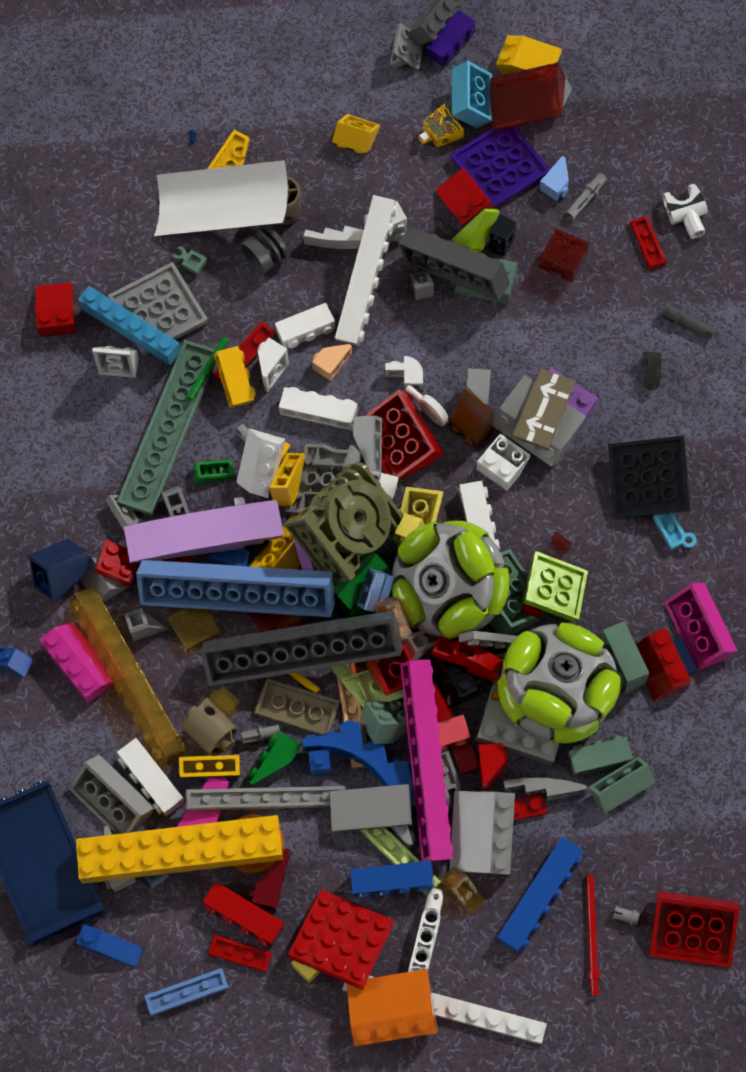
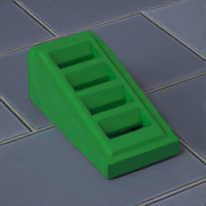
M232 459L195 462L193 466L196 485L235 477ZM223 466H226L227 473H224ZM215 467L219 468V474L216 473Z

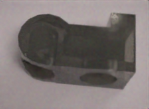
M643 352L641 365L646 366L643 383L648 390H655L659 387L662 353Z

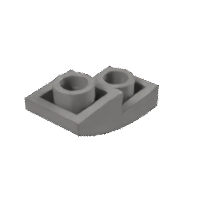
M408 826L391 827L397 838L408 849L413 848V842L416 841L413 830H409Z

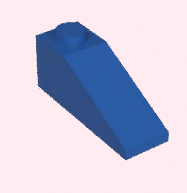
M83 924L76 942L77 946L81 949L135 968L143 948L85 924Z

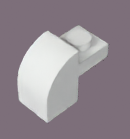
M404 356V363L398 361L385 363L386 377H404V391L408 385H411L417 391H423V370L417 360Z

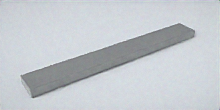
M345 786L186 789V811L331 807L330 791L345 790Z

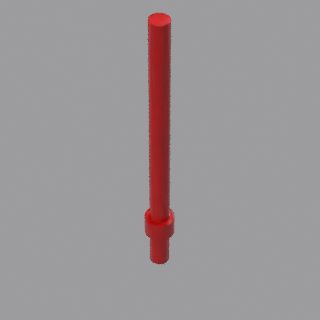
M588 874L586 875L590 968L588 980L590 981L591 997H598L600 971H598L594 875Z

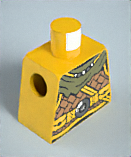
M443 104L424 120L423 130L425 132L418 135L423 145L432 141L439 148L464 137V128L452 116V112L446 104Z

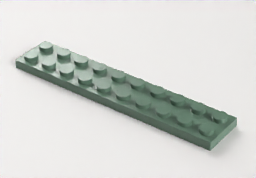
M184 340L181 353L175 361L118 497V505L150 516L154 515L162 496L161 492L164 491L215 365L193 401L188 400L186 396L215 349Z

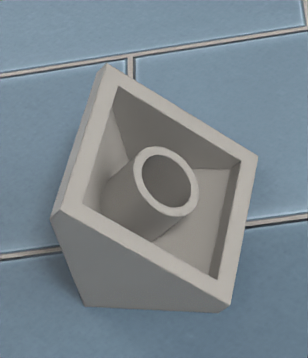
M98 557L92 558L89 561L90 569L80 578L95 606L129 588L94 573Z

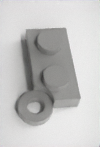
M109 495L106 499L123 530L124 526L145 522L143 519L137 518L132 509L117 504L119 495Z

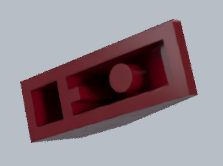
M285 848L283 850V860L274 861L258 880L256 887L251 889L249 900H252V903L259 908L277 911L290 857V849Z

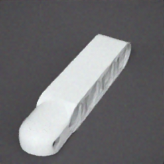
M434 888L428 893L408 972L429 969L443 904V895L440 889ZM433 914L437 917V920L430 923L426 920V916ZM423 934H430L432 940L424 942L421 940V936ZM424 953L427 956V960L419 962L416 956Z

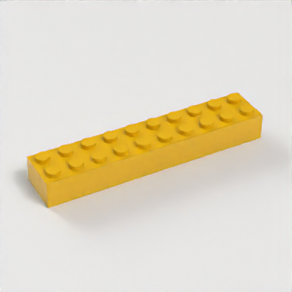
M278 815L76 839L78 873L82 884L283 860Z

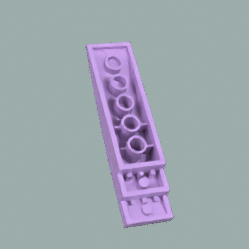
M277 500L194 512L124 526L130 564L139 563L142 560L154 561L244 549V546L262 544L264 540L279 539L284 536Z

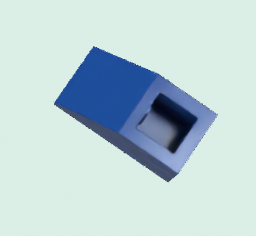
M0 647V670L14 676L25 677L33 659L16 648Z

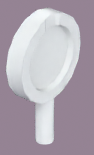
M411 385L406 387L405 391L419 402L423 412L435 424L444 426L449 421L446 411L434 398L427 394L422 396Z

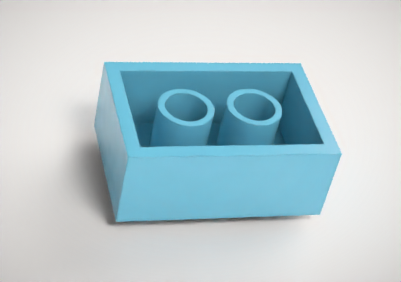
M467 60L452 68V116L475 128H479L492 121V74Z

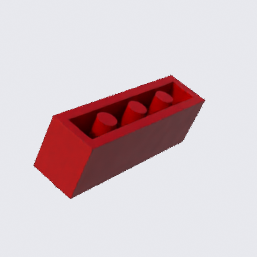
M216 881L203 900V904L206 907L205 910L214 916L217 913L223 917V922L230 926L235 924L240 927L239 931L248 937L250 934L257 938L256 941L264 947L267 945L273 947L285 928L284 922Z

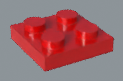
M105 539L94 573L130 587L138 563L130 564L126 547Z

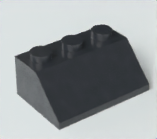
M433 649L418 659L430 660L433 668V684L438 685L449 709L478 696V688L471 674L467 672V667L431 656Z

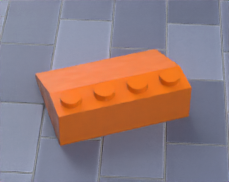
M428 969L369 978L363 990L347 984L350 1024L354 1046L434 1034L438 1031Z

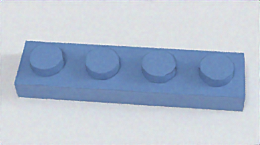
M220 968L147 994L144 997L150 1015L154 1016L229 989L223 969Z

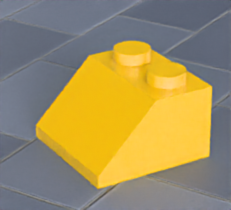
M346 114L337 122L332 142L341 148L348 147L354 149V152L359 154L367 153L372 147L380 125Z

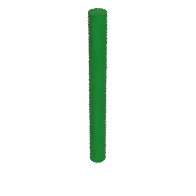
M223 336L187 394L186 398L193 401L216 363L214 354L217 351L224 350L229 342L228 338Z

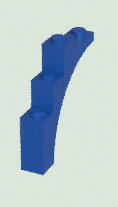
M348 720L342 722L339 725V733L329 731L322 736L312 734L302 739V752L329 749V752L349 757L361 763L376 776L383 786L409 784L411 811L416 810L408 761L394 759L388 763L384 744H374L372 740L363 744L359 721Z

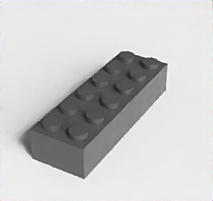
M410 226L398 243L406 264L497 301L500 300L510 285L502 261L496 258H489L481 252H474L466 246L456 245L451 240L441 239L436 234L431 235L420 228L416 229Z

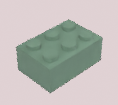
M625 621L604 629L600 638L604 642L602 648H607L614 660L617 673L621 678L620 689L622 688L624 693L646 685L649 671Z

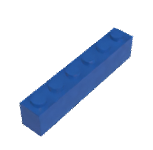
M564 837L560 838L498 935L497 941L516 954L519 953L520 949L522 951L526 949L530 942L527 938L531 933L535 934L541 925L538 922L541 916H547L551 909V906H549L552 899L557 900L562 892L559 889L563 882L567 884L573 874L570 872L572 867H577L583 858L581 856L582 848Z

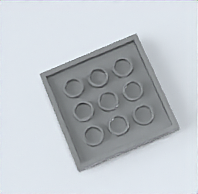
M173 262L108 295L109 299L174 340L208 323L206 315ZM137 345L143 356L149 354L148 351Z

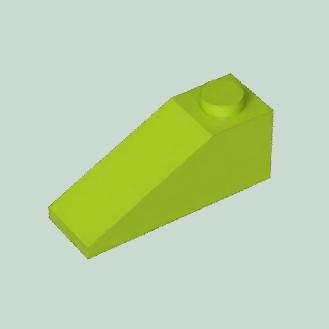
M483 209L452 239L456 245L466 246L472 251L479 253L485 247L490 230L499 215V210Z

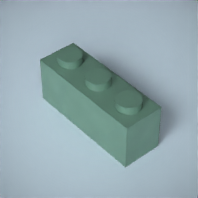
M615 736L610 738V741L602 742L599 740L592 742L590 746L583 747V745H577L569 750L568 758L574 778L621 767L632 761L633 757L627 737Z
M638 756L592 784L589 788L596 804L607 813L656 782L649 765Z

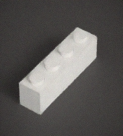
M284 387L279 404L280 415L352 430L353 417H356L358 412L357 403L350 399L340 400L332 395L322 396L314 391H300L296 387Z
M482 481L460 484L459 494L465 521L487 531L500 550L499 541L494 538V533H496L495 523L490 520L492 508L486 502V498H488L487 487H483Z
M137 738L117 751L119 756L117 761L123 769L127 767L130 770V778L135 784L140 783L143 787L141 792L147 799L151 798L154 801L152 806L159 815L163 813L167 817L185 803L183 797Z

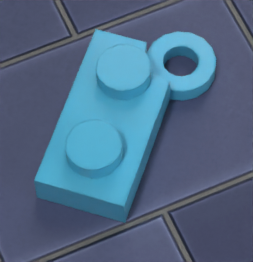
M674 514L653 516L656 526L671 551L681 545L685 548L695 546L696 536L692 533H685ZM691 538L692 542L686 543L685 539Z

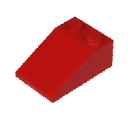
M464 167L436 189V192L463 227L469 224L483 209L496 208Z
M73 283L36 286L35 311L39 336L46 337L77 333Z

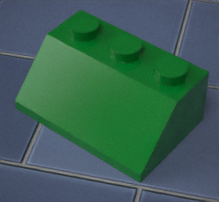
M375 551L364 555L360 559V567L354 572L355 577L352 580L333 584L334 597L341 609L350 617L362 616L367 612V610L358 607L357 602L368 568L392 575V570Z

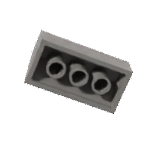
M100 755L93 757L83 764L69 787V790L106 826L108 825L114 834L135 832L147 821L154 810V807Z

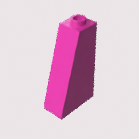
M222 776L209 777L202 789H230V784ZM223 810L187 811L177 827L220 822Z

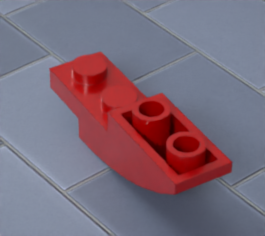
M437 636L431 655L467 667L468 673L495 682L500 679L504 664L502 660L479 646H468V643L459 642V638L455 642Z

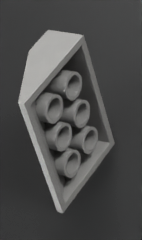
M524 375L493 417V427L548 465H556L587 417L567 404L549 450L513 438V433L535 381Z
M454 791L451 836L453 859H450L449 872L510 876L515 793Z

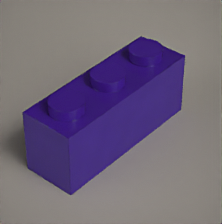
M457 10L445 27L437 33V38L427 44L426 56L441 66H444L446 62L449 63L453 59L454 53L463 48L466 39L474 35L476 31L475 20Z

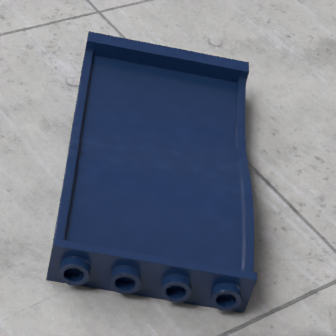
M39 781L28 790L22 789L10 798H1L0 876L29 945L33 947L105 914V909L93 883L82 884L79 880L76 843L49 781Z

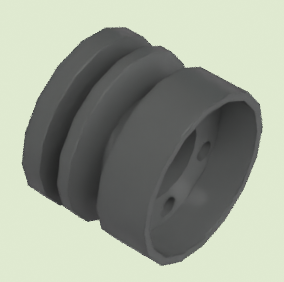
M267 225L263 226L261 231L258 230L255 233V238L250 236L240 244L241 251L246 260L262 275L274 267L273 262L278 264L281 262V259H285L289 255L282 239Z

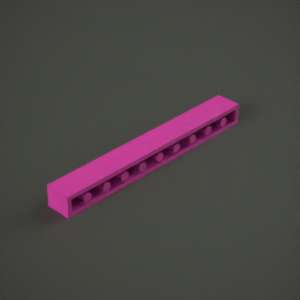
M409 660L401 663L400 668L422 861H445L453 859V846L450 840L449 808L446 804V786L443 777L444 766L441 760L442 747L439 742L440 728L437 724V706L435 705L434 697L435 687L432 680L433 668L430 660Z

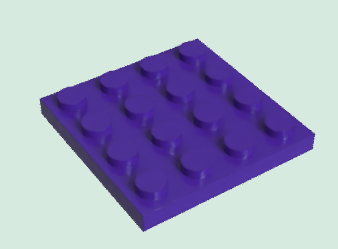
M510 119L505 120L450 154V159L458 169L461 170L464 167L496 208L542 180L550 171V168Z

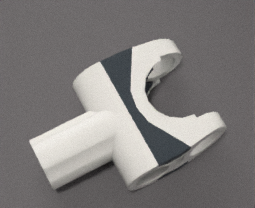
M695 184L688 185L690 197L685 201L675 199L669 192L663 193L665 210L671 224L683 222L691 239L704 235L705 229L699 216L707 214L708 209Z

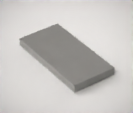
M409 784L330 791L331 826L333 832L412 825Z

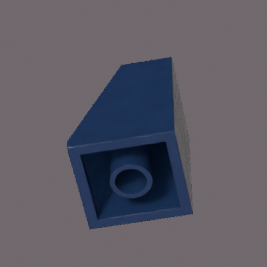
M69 539L28 555L34 589L53 602L57 601L90 569V555L88 551Z

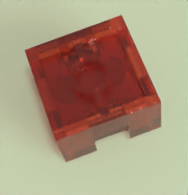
M555 229L540 257L539 268L549 273L552 270L562 274L563 279L573 282L588 254L589 242Z

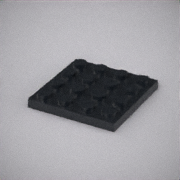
M684 435L608 444L613 518L615 520L691 512Z

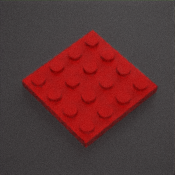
M320 889L288 954V958L363 990L393 928L395 920Z

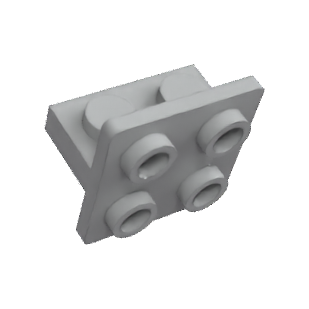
M402 23L397 24L389 66L396 69L407 64L413 69L418 70L424 44L419 46L408 33L410 29Z

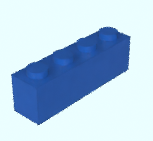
M431 860L350 870L352 893L358 896V899L370 898V894L377 893L378 896H389L390 892L398 891V894H408L413 889H418V892L430 891L431 887H435L433 863Z

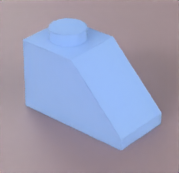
M564 156L557 161L540 181V190L556 201L560 197H565L569 191V178Z

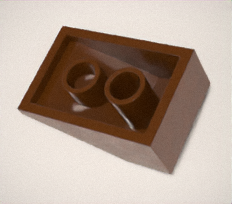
M465 388L451 414L449 428L455 435L459 434L464 438V442L469 447L473 446L475 449H478L492 435L494 412Z

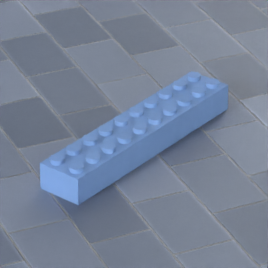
M142 560L136 573L140 605L331 617L335 604L333 572Z

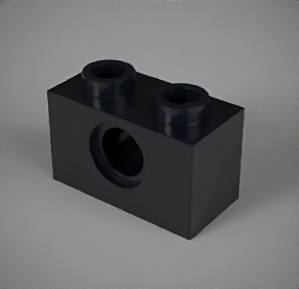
M501 214L499 215L489 234V249L494 254L505 256L515 240V221Z

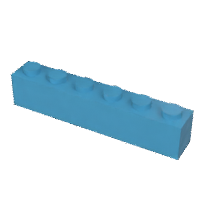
M88 286L79 297L78 302L83 311L166 364L171 365L181 353L179 342L94 288Z

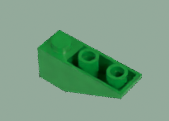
M281 731L277 734L274 733L269 740L270 746L268 749L263 750L259 755V763L256 767L253 766L250 769L247 781L253 785L291 763L302 745Z

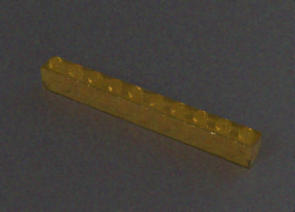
M95 587L75 593L69 602L71 611L77 616L80 627L84 629L89 643L93 645L97 652L98 659L105 666L107 675L111 677L116 691L124 700L126 709L133 716L134 723L139 727L144 741L148 743L152 750L153 757L158 761L159 765L179 759L186 748Z

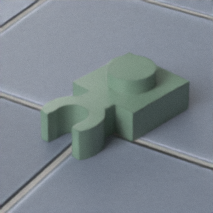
M179 246L178 251L182 254L180 256L173 254V259L176 262H182L183 268L198 275L206 264L207 258L193 250L188 254L183 247Z

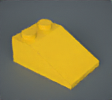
M507 35L496 65L503 77L551 80L562 49L525 36Z

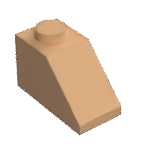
M346 344L323 348L313 356L311 360L312 369L331 381L352 355V346Z

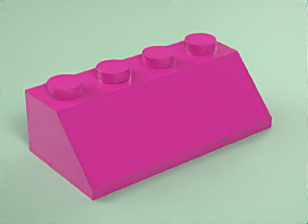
M691 583L664 602L697 670L723 661L737 652V648L705 583Z
M73 622L55 627L39 639L44 650L87 704L119 681Z

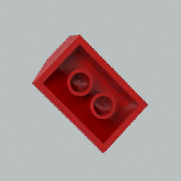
M666 628L648 635L636 644L649 671L646 685L654 701L690 686L691 678Z

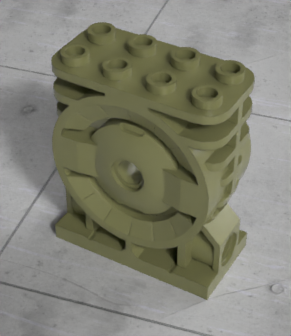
M356 462L346 465L342 472H339L335 479L329 482V486L317 493L310 507L304 508L295 518L288 520L284 526L319 571L333 572V584L350 581L355 577L354 572L360 567V557L382 546L389 537V533L397 529V525L400 524L403 518V512L396 507L391 496L384 491L380 482L370 472L369 467L364 463ZM359 539L362 540V542L352 541V540H359Z

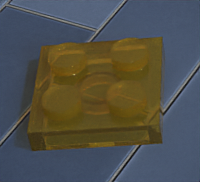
M185 608L168 617V621L186 652L203 644L204 641H208L221 634L208 609Z

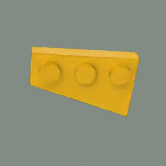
M233 130L207 169L244 165L250 142L249 137Z

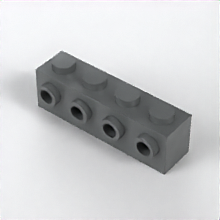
M432 0L408 33L419 46L428 41L431 43L437 38V32L445 27V22L454 15L453 11L462 4L461 0Z

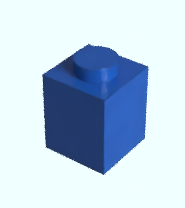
M329 749L309 751L311 776L331 774Z

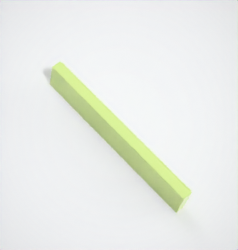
M386 827L360 830L394 865L421 862ZM435 875V887H431L430 890L436 888L441 883ZM430 891L422 893L427 897Z

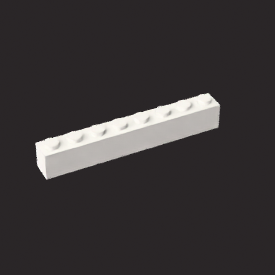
M373 195L335 336L337 341L359 346V342H363L365 335L363 327L364 324L368 323L370 316L367 312L369 306L372 307L373 290L374 288L377 289L379 283L378 271H382L384 265L382 256L388 250L389 242H387L388 235L392 234L394 224H391L392 219L398 213V206H396L395 200Z

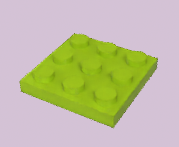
M535 551L532 554L523 603L576 623L580 617L588 571Z

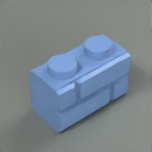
M368 568L357 606L371 612H384L389 605L388 597L394 584V576L383 571Z

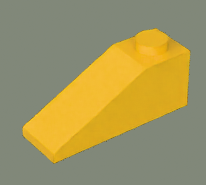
M287 453L269 487L272 499L277 500L278 506H292L298 495L305 459L304 453Z

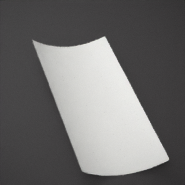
M284 160L157 175L160 214L154 236L283 223L288 196L287 172Z

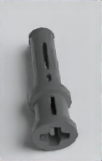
M667 302L660 315L661 317L665 316L673 320L676 325L682 324L709 338V340L712 339L716 329L685 314L684 309L679 310L672 306L670 302Z

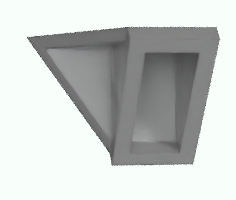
M143 608L124 614L133 642L169 630V628L145 613Z

